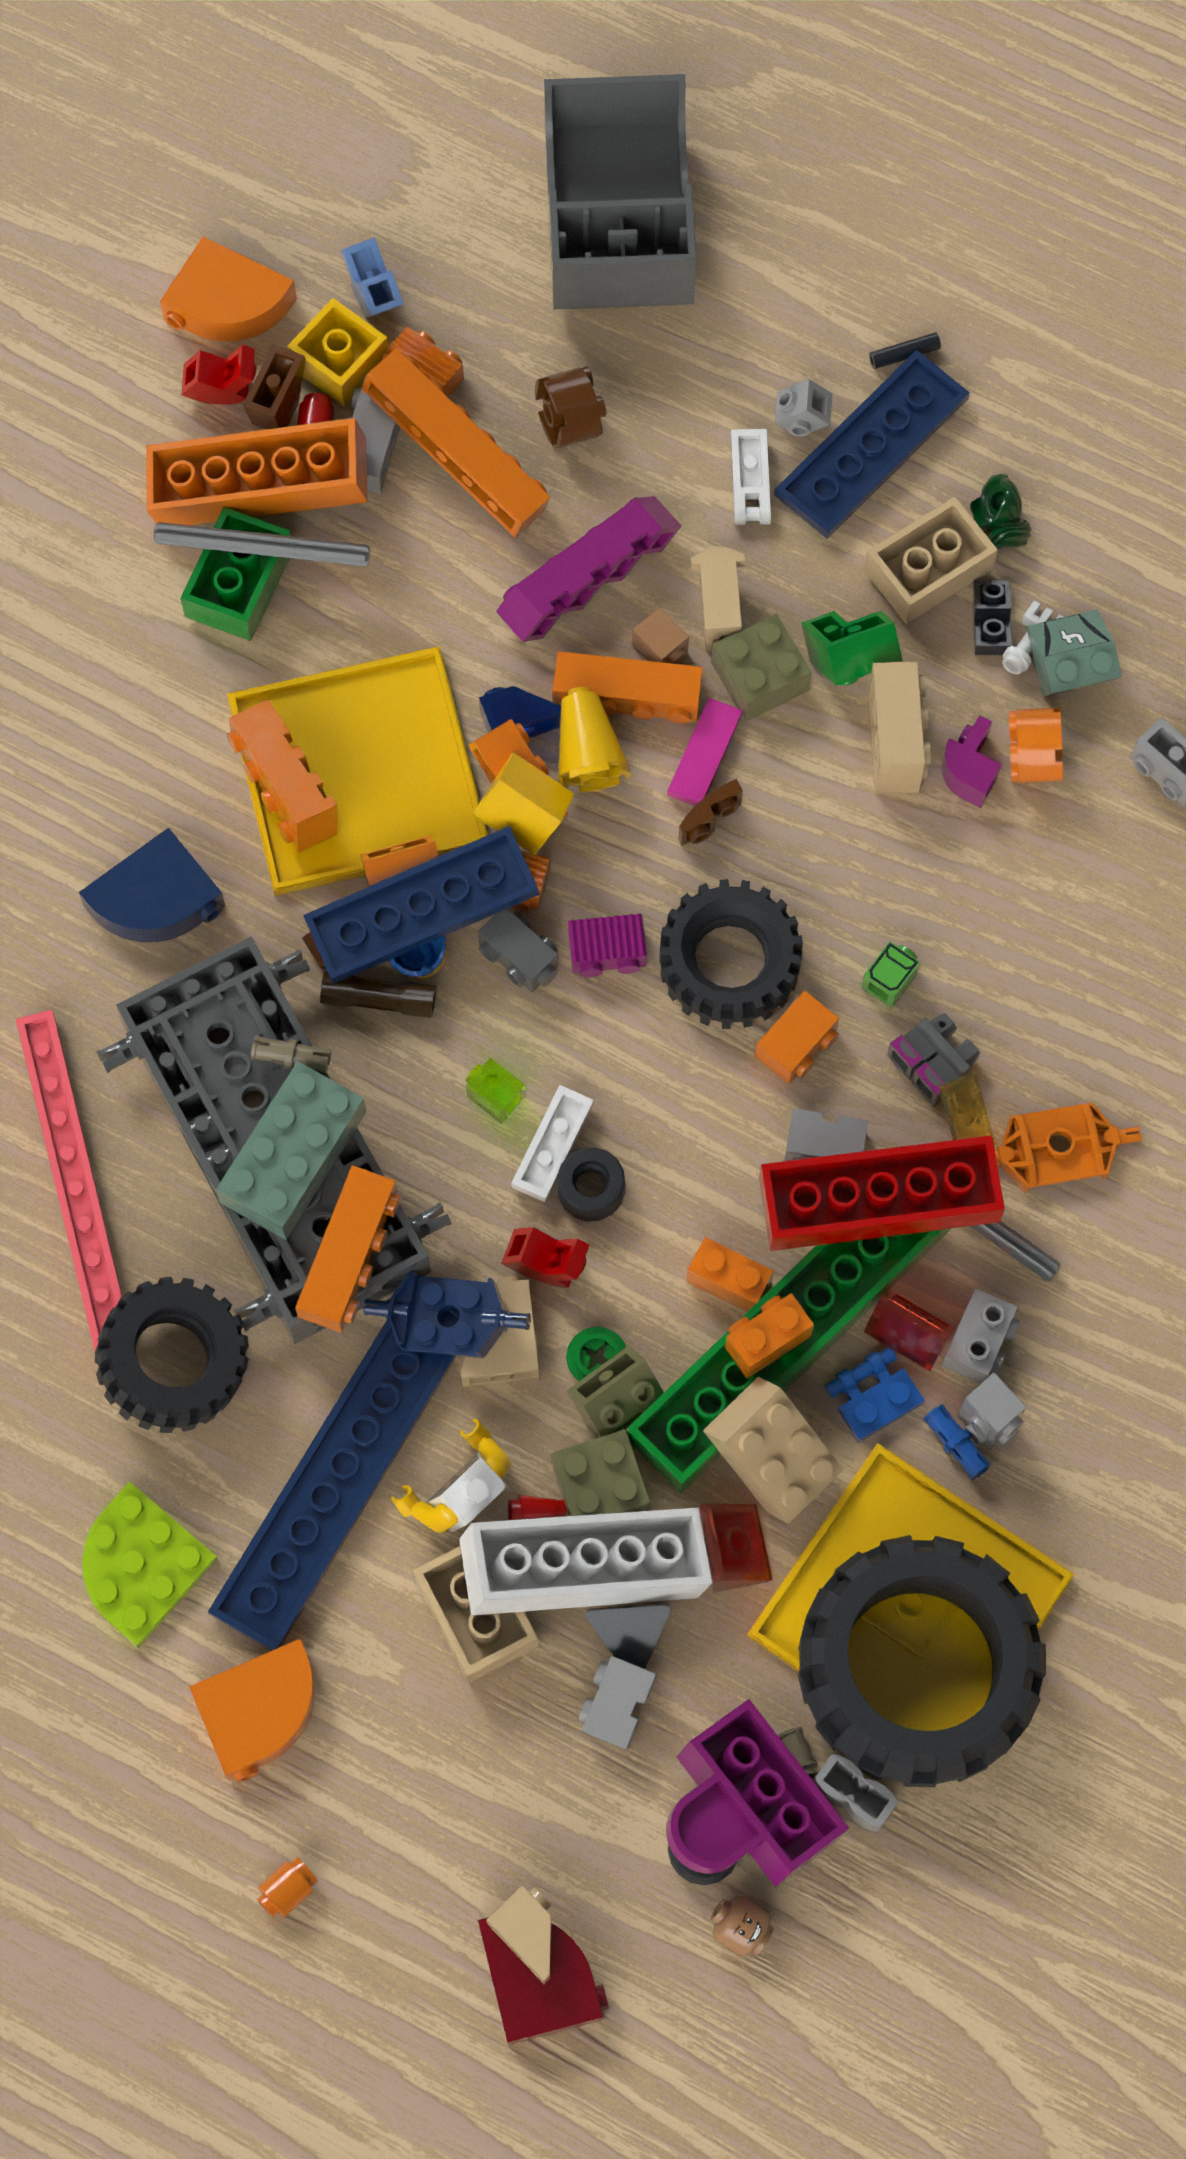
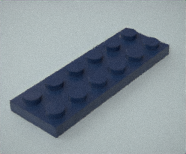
M916 350L775 488L774 496L828 539L969 399L970 392Z
M510 826L303 916L332 983L335 984L538 896L540 893Z

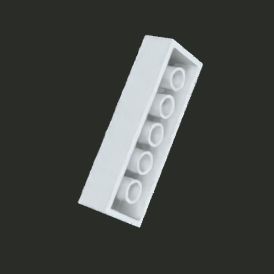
M699 1508L471 1523L459 1539L471 1615L698 1598L712 1584Z

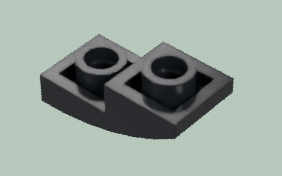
M974 580L975 655H1003L1006 649L1012 646L1010 581Z

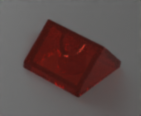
M889 1290L880 1297L865 1327L864 1333L926 1370L931 1371L957 1328L895 1291Z
M704 1503L699 1505V1514L712 1579V1592L715 1593L772 1581L757 1504Z

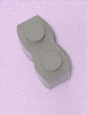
M831 1754L813 1781L830 1804L845 1808L854 1822L870 1831L878 1832L898 1804L895 1796L887 1787L875 1780L865 1779L860 1769L852 1761L840 1755Z

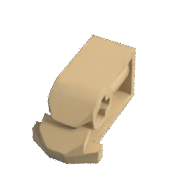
M726 546L708 547L690 558L691 570H700L701 574L700 586L706 650H712L714 643L742 630L737 567H745V554Z

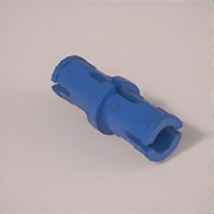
M943 1404L935 1407L924 1417L925 1423L928 1424L944 1444L943 1450L948 1455H953L970 1476L971 1480L980 1477L991 1467L990 1461L986 1459L971 1440V1433L966 1429L963 1430L957 1424Z

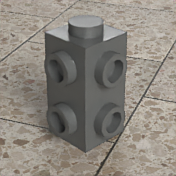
M505 909L496 913L478 930L480 952L490 962L495 963L498 961L507 969L505 971L506 975L518 987L525 985L533 992L540 985L543 987L547 986L558 973L557 947L546 936L542 935L539 938L530 929V923L521 913L517 911L512 913Z

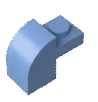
M375 237L340 250L352 281L351 287L354 295L367 317L404 304L392 270L387 271Z

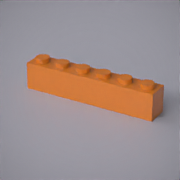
M396 348L367 373L362 391L514 538L544 512L550 499L544 485L521 469L518 460L514 456L506 454L496 444L495 439L488 431L480 429L470 419L468 412L462 406L455 405L445 395L444 390L436 381L429 380L419 370L417 363L410 356L403 355Z

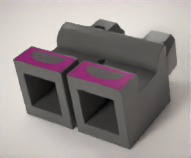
M946 1013L937 1016L930 1022L923 1018L906 1035L903 1036L901 1034L889 1044L887 1056L909 1080L913 1077L912 1084L933 1107L967 1079L969 1069L980 1055L979 1049L968 1039L955 1049L946 1041L957 1030L955 1023Z

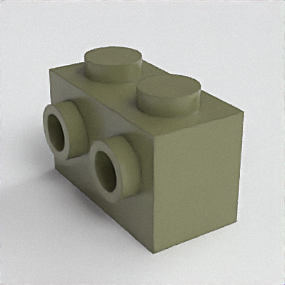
M627 1346L568 1389L567 1393L586 1425L599 1437H603L619 1431L626 1422L641 1411L647 1410L664 1391L646 1360L630 1346Z

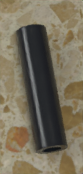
M937 332L869 352L870 363L873 369L906 360L916 350L921 354L941 349L940 338Z

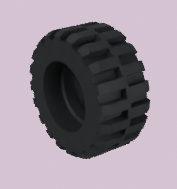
M162 1277L154 1285L150 1281L138 1285L135 1292L131 1293L128 1291L122 1296L105 1320L97 1340L98 1346L95 1350V1363L98 1364V1371L96 1373L99 1385H105L106 1392L104 1396L110 1405L116 1402L121 1407L119 1414L126 1420L131 1416L140 1420L138 1426L149 1430L151 1425L160 1427V1433H172L175 1428L180 1427L183 1432L193 1430L198 1423L206 1424L214 1419L220 1410H224L243 1381L242 1377L247 1370L249 1360L245 1356L249 1348L248 1336L241 1333L244 1326L240 1315L232 1316L230 1313L232 1304L225 1297L219 1301L212 1296L215 1289L207 1284L201 1290L193 1287V1279L184 1277L180 1283H173L172 1277ZM163 1323L176 1324L187 1328L199 1338L206 1350L208 1361L204 1374L197 1382L185 1387H168L155 1382L144 1373L137 1361L135 1349L138 1338L148 1327Z

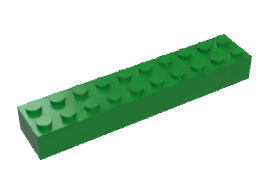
M951 1229L816 1245L742 1317H748L751 1320L762 1313L760 1308L773 1297L779 1295L783 1299L792 1293L814 1324L812 1336L747 1379L725 1348L726 1337L730 1334L727 1331L627 1428L626 1432L630 1444L682 1493L721 1455L703 1430L757 1377L780 1387L785 1393Z

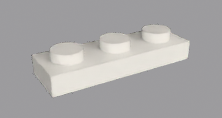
M559 1085L514 1176L511 1188L542 1202H547L557 1181V1174L561 1163L571 1153L594 1105L593 1099Z

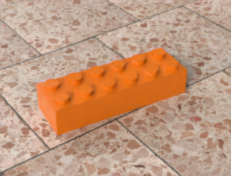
M350 418L146 445L147 512L155 523L195 525L216 522L223 507L251 517L367 503L366 436L356 419Z

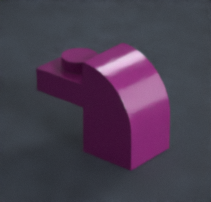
M981 715L978 716L973 726L969 724L965 726L958 742L951 738L948 739L942 761V775L949 789L958 797L979 808L982 807L996 783L1002 765L979 753L989 737L992 721Z

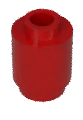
M309 393L303 397V401L299 404L297 425L333 421L334 407L328 396L321 393Z

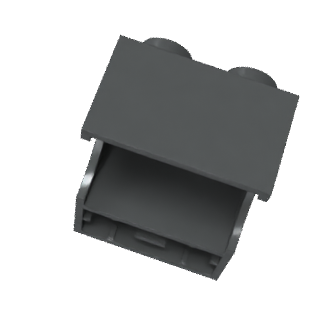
M685 74L544 79L553 310L694 304L696 248L692 185L688 183Z

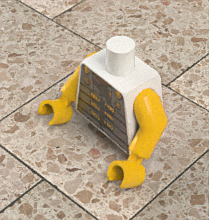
M478 1419L472 1420L476 1427L471 1433L466 1434L463 1430L460 1431L461 1436L473 1449L478 1450V1453L427 1502L420 1501L409 1485L402 1486L406 1495L401 1499L391 1497L392 1502L402 1516L408 1517L412 1515L414 1519L438 1533H444L447 1530L453 1532L469 1524L507 1487L506 1481L503 1478L511 1468L510 1458L491 1438V1433Z

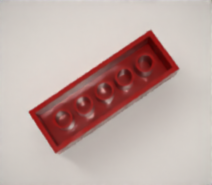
M992 1135L761 1164L759 1174L770 1251L998 1223L1001 1221L1005 1211Z

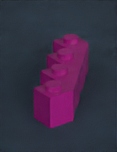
M655 496L635 497L598 526L591 528L583 537L561 553L551 557L543 566L518 584L511 586L504 593V601L496 612L522 642L543 639L562 613L583 610L602 584L622 581L642 555L662 552L681 528V524Z

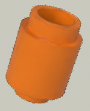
M296 1857L291 1863L288 1861L283 1863L257 1887L262 1894L257 1898V1901L271 1917L279 1913L285 1918L313 1892L312 1886L318 1882V1879Z

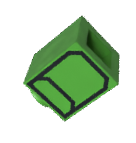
M889 941L864 974L861 988L890 1008H893L917 976L920 961L917 960L916 954L904 945L896 946Z

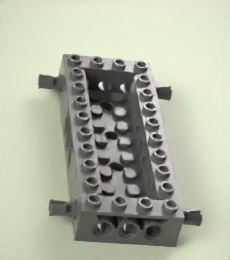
M251 936L116 1004L123 1026L127 1031V1037L96 1052L101 1062H103L107 1073L136 1057L139 1060L142 1059L265 1288V1295L240 1308L234 1309L236 1315H240L241 1318L247 1317L243 1320L245 1332L276 1315L282 1319L294 1344L326 1328L298 1318L295 1308L323 1239L314 1234L313 1228L315 1224L320 1220L330 1221L351 1166L381 1176L384 1175L360 1131L356 1128L287 1240L220 1203L216 1188L292 1071L284 1069L285 1065L252 1060L251 1050L252 1044L255 1043V1035L287 1042L289 1039L298 1040V1044L312 1046L285 998L280 985L304 972L310 971L307 961L303 960L301 950L297 949L295 950L296 952L269 964L268 961L265 962ZM215 1028H225L229 1031L230 1035L226 1042L214 1044L208 1039L210 1032ZM316 1071V1072H318V1073H320V1074H322V1075H324L325 1077H327V1078L330 1079V1077H329V1075H328L327 1073H322V1072H320V1071ZM251 1091H258L264 1095L263 1103L256 1108H249L243 1103L244 1096ZM441 1202L412 1218L406 1216L399 1204L395 1216L387 1217L383 1227L384 1230H387L385 1243L380 1253L374 1251L369 1265L373 1266L372 1276L366 1288L360 1286L355 1299L360 1302L358 1311L363 1309V1306H366L364 1304L366 1299L380 1300L395 1292L410 1271H414L418 1276H426L431 1273L429 1256L422 1245L421 1239L452 1224L448 1214L438 1217L444 1213Z

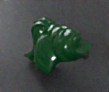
M1007 474L991 476L983 486L981 495L970 503L973 519L982 530L992 531L988 538L997 550L1003 547L1025 546L1028 538L1031 536L1030 532L1032 529L1029 522L1021 518L1022 500L1019 491Z

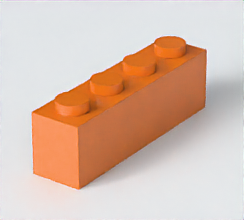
M557 651L552 704L561 709V700L568 695L567 692L570 689L588 687L590 691L598 694L607 716L621 713L630 714L642 720L658 717L667 718L669 721L678 724L689 721L697 722L703 667Z
M351 1166L295 1307L298 1318L340 1333L343 1332L346 1322L353 1323L360 1303L355 1300L360 1286L366 1288L372 1276L373 1266L369 1265L374 1251L380 1253L386 1240L387 1230H384L383 1227L388 1216H395L400 1204L401 1195L397 1194L396 1180Z

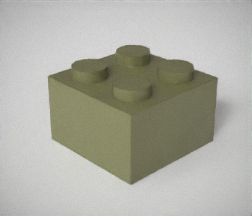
M777 614L714 643L712 646L711 664L737 708L743 710L742 716L745 721L810 690L812 672Z
M626 1429L551 1453V1464L562 1498L565 1501L568 1516L650 1511V1500Z

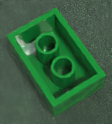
M223 507L214 528L291 536L290 530ZM203 549L180 598L185 618L251 641L290 558Z

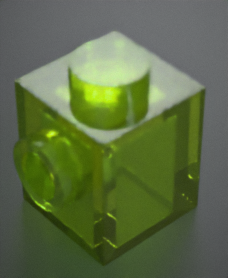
M489 1058L483 1066L477 1064L465 1080L467 1082V1097L501 1124L526 1097L525 1084L492 1058Z

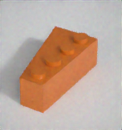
M268 699L229 717L230 732L227 733L228 741L235 753L241 751L246 760L244 768L251 782L255 783L258 781L263 792L260 795L269 813L275 811L280 820L278 828L284 841L287 844L292 842L299 853L336 835L337 803L331 795L326 797L322 788L323 782L316 772L308 774L310 769L305 754L300 746H290V743L293 742L291 733L270 700Z

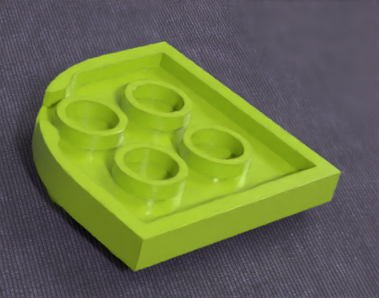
M129 1481L92 1525L84 1545L82 1570L85 1587L94 1606L115 1629L139 1649L218 1558Z

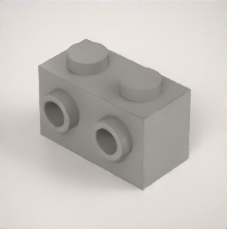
M1161 717L1136 741L1130 759L1142 775L1152 777L1160 785L1161 790L1169 799L1177 800L1185 807L1186 738Z
M975 1288L942 1366L979 1383L985 1381L988 1375L993 1372L997 1375L1005 1358L1004 1354L999 1353L1003 1340L1012 1341L1020 1323L1019 1320L1013 1318L1018 1306Z
M993 1372L965 1398L958 1417L967 1425L965 1429L971 1433V1439L978 1445L984 1443L990 1450L998 1442L1005 1446L1019 1433V1428L1024 1423L1021 1417L1026 1406Z

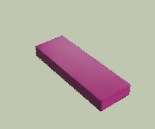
M708 698L667 790V796L696 806L707 796L740 722L743 710Z

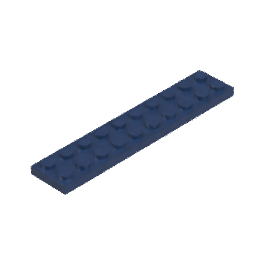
M447 1311L442 1317V1326H454L459 1320V1311ZM388 1319L386 1320L208 1610L210 1616L270 1651L282 1646L457 1356L402 1351L396 1344Z

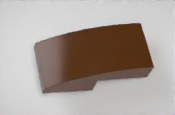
M737 779L711 792L686 815L679 825L678 840L681 846L690 842L698 844L705 841L715 832V816L726 817L738 809L742 803L743 790Z

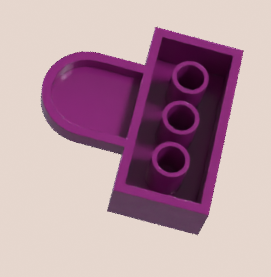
M750 1699L693 1738L676 1757L698 1786L682 1797L671 1810L666 1823V1837L675 1857L691 1870L706 1874L722 1872L750 1853L772 1884L777 1887L834 1844L849 1829Z

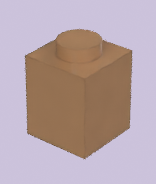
M660 607L632 630V645L648 661L682 664L688 656L689 636Z

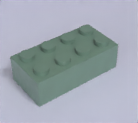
M297 1061L216 1188L220 1203L287 1240L365 1116L366 1106L364 1098Z

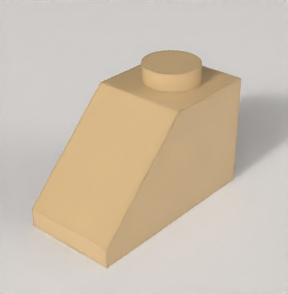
M522 1885L486 1921L491 1929L545 1984L550 1979L551 1915L546 1910L551 1904L535 1887L528 1892Z

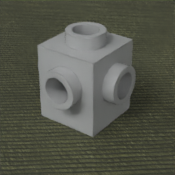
M810 379L794 383L790 387L777 391L775 424L797 437L807 436L813 431L829 426L833 393Z

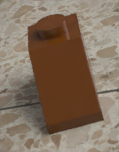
M272 345L243 403V408L253 425L264 429L289 426L299 405L306 360L304 355Z

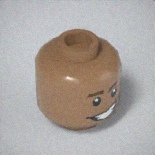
M737 1895L730 1901L722 1899L711 1915V1920L715 1922L713 1927L715 1940L741 1957L747 1956L750 1953L756 1955L761 1952L773 1933L769 1912L745 1895Z

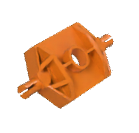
M1091 1102L1010 1116L1002 1145L997 1147L995 1154L997 1166L1003 1167L1024 1193H1028L1030 1188L1097 1176H1101L1102 1180H1104L1108 1176L1116 1147L1122 1144L1141 1142L1142 1136L1139 1133V1126L1117 1130V1126H1112L1096 1105ZM1055 1135L1064 1136L1068 1139L1070 1148L1065 1152H1057L1050 1146L1049 1139Z

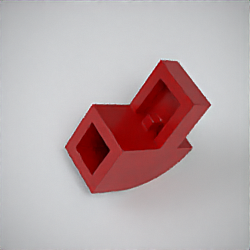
M242 344L227 358L199 350L183 365L181 395L206 404L233 405L245 401L249 391V384L254 380L257 366L254 363L255 348Z
M535 1227L518 1228L513 1230L501 1264L539 1282L551 1286L569 1288L571 1281L577 1280L586 1266V1254L590 1244L579 1238L557 1240Z

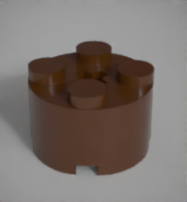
M588 366L537 379L535 382L536 401L540 399L543 401V411L538 412L539 418L549 442L552 445L557 444L556 448L586 441L603 434L601 418L607 414L603 398L600 395H595L593 376Z

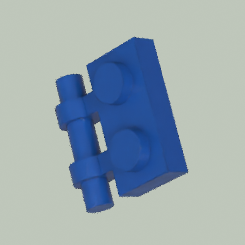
M890 1346L879 1353L873 1351L866 1355L864 1362L849 1371L846 1368L835 1374L834 1380L824 1385L831 1399L842 1392L849 1401L838 1408V1412L858 1443L923 1405L925 1402L904 1368L892 1376L887 1371L886 1366L897 1360V1356ZM873 1374L878 1384L861 1393L856 1384Z

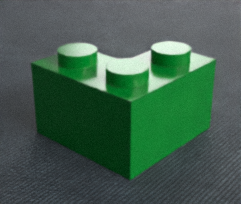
M832 611L801 623L810 662L835 686L850 685L855 683L858 678L871 674L873 663L903 662L895 622L882 611L848 623L838 613Z

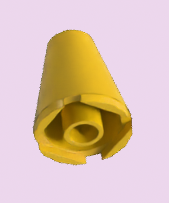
M588 687L570 689L567 692L568 695L561 700L558 783L570 790L569 786H579L580 793L619 785V777L622 775L628 780L631 777L630 766L598 694L590 691Z

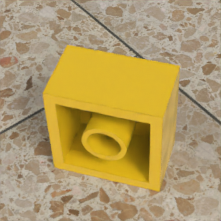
M332 298L290 342L287 350L304 355L306 360L303 377L345 407L353 398L355 388L362 387L365 375L382 361V353L388 347V338L339 301Z

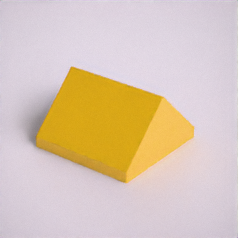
M512 752L472 815L496 831L510 826L518 846L535 855L562 822L574 793Z

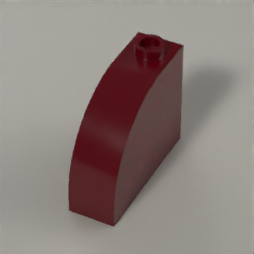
M488 1918L478 1920L508 2045L603 2021L602 2010L609 2009L603 1984L595 1986L594 1978L585 1955L565 1931L551 1923L550 1979L543 1984L491 1929L486 1921Z

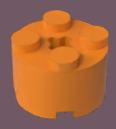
M1061 707L1009 711L1012 782L1063 781Z

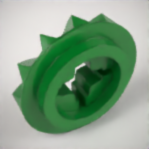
M590 1327L574 1336L568 1346L566 1360L569 1372L578 1382L602 1365L598 1363L589 1371L591 1358L587 1355L586 1351L597 1353L606 1345L604 1360L607 1362L626 1348L624 1341L617 1333L604 1327Z

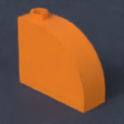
M203 236L160 300L164 320L174 329H185L209 340L231 342L249 339L271 329L287 314L297 297L294 280Z
M301 1639L189 1686L223 1772L228 1780L236 1778L237 1782H243L255 1777L260 1773L259 1767L276 1760L294 1745L309 1722L315 1700L313 1669Z

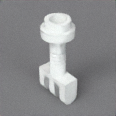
M1034 600L1024 614L1021 623L1029 626L1049 621L1053 610L1046 608L1042 615L1038 617L1036 614L1041 604ZM1059 614V615L1056 617V619L1062 618V617H1064V616H1062V615ZM1027 632L1017 647L1010 646L1003 654L1004 660L1002 664L1012 674H1020L1031 665L1029 653L1032 649Z

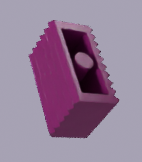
M642 914L568 921L572 973H580L583 977H596L601 975L603 970L618 969L619 973L631 974L639 971L640 967L647 966Z

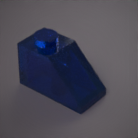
M511 686L505 689L503 687H496L487 691L484 696L479 697L480 714L487 732L492 731L510 719L513 720L515 725L521 724L529 738L560 728V705L518 687Z

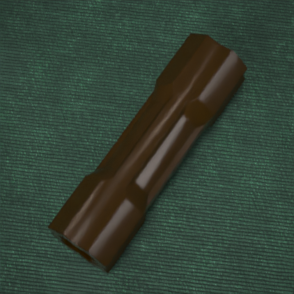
M326 971L322 978L320 1003L345 1007L372 1008L400 1012L404 1015L431 1018L435 1008L437 986L356 977L355 975L333 984Z

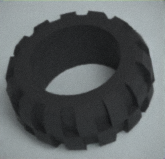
M911 1535L881 1541L878 1547L863 1554L858 1551L835 1569L833 1576L822 1589H819L806 1615L798 1647V1678L804 1704H808L816 1721V1729L833 1751L838 1749L852 1760L860 1771L878 1780L884 1777L903 1782L905 1787H935L939 1783L954 1780L961 1782L986 1770L988 1766L1010 1750L1029 1726L1040 1703V1690L1043 1678L1046 1676V1644L1041 1643L1037 1623L1040 1619L1027 1593L1020 1594L1008 1579L1010 1572L988 1554L982 1558L964 1549L963 1542L935 1536L933 1540H913ZM927 1594L955 1604L972 1618L987 1641L992 1659L991 1688L988 1698L980 1711L956 1726L936 1731H921L905 1728L885 1719L865 1701L851 1674L848 1645L851 1630L865 1612L879 1602L897 1595Z

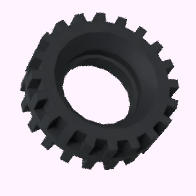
M722 879L717 888L709 889L707 883L699 886L698 894L691 897L686 893L681 898L680 906L676 910L673 908L670 910L667 924L662 928L660 975L662 983L666 982L668 986L669 997L672 1001L679 1000L682 1004V1012L689 1016L692 1012L701 1016L700 1023L707 1026L710 1020L722 1022V1029H730L733 1022H742L743 1027L746 1028L752 1026L753 1019L762 1016L764 1021L772 1017L773 1009L778 1005L782 1008L787 1003L791 990L794 991L797 985L802 961L803 940L802 935L799 936L797 931L798 921L796 917H790L787 914V904L782 899L776 903L770 898L771 890L763 886L760 892L750 889V881L742 880L740 887L729 886L728 879ZM732 926L743 928L755 935L763 946L765 955L764 967L757 978L746 985L734 988L718 986L705 978L697 965L696 949L703 937L716 928Z

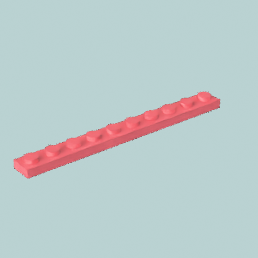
M48 1010L17 1018L16 1023L94 1350H96L98 1346L97 1340L111 1309L115 1308L122 1297V1292L53 1010Z

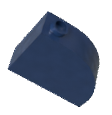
M169 827L79 891L83 906L102 927L121 938L137 942L151 943L177 938L196 928L202 922L209 923L220 915L222 908L225 906L221 890Z

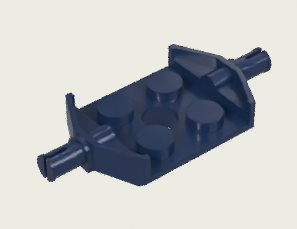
M410 1271L390 1299L387 1301L366 1299L364 1301L366 1306H363L364 1315L385 1316L388 1319L396 1344L402 1351L484 1358L501 1334L507 1332L508 1328L529 1330V1323H531L530 1313H513L505 1310L499 1288L492 1278H488L487 1282L418 1276L414 1271ZM449 1310H458L460 1314L458 1322L454 1326L443 1327L441 1323L443 1315Z

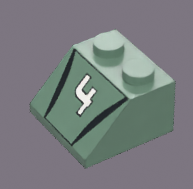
M1097 609L1026 626L1043 697L1113 681L1122 677L1114 640Z

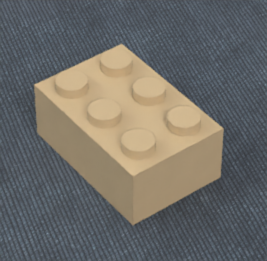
M954 496L868 550L864 571L903 622L908 624L970 585L974 580L992 571L998 550Z
M917 661L873 663L868 689V705L875 794L919 793L921 780L927 779V765L931 763L930 743L925 742V731L928 730L927 708L922 709V697H925L926 683L925 675H918Z
M757 1377L703 1430L766 1512L788 1524L844 1470L784 1391L760 1377Z
M461 1546L413 1570L414 1579L468 1684L539 1647L538 1638L524 1611L471 1615Z

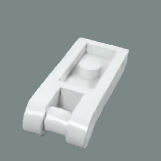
M767 429L731 430L734 525H745L747 521H759L760 525H770L771 506ZM745 500H759V507H745Z

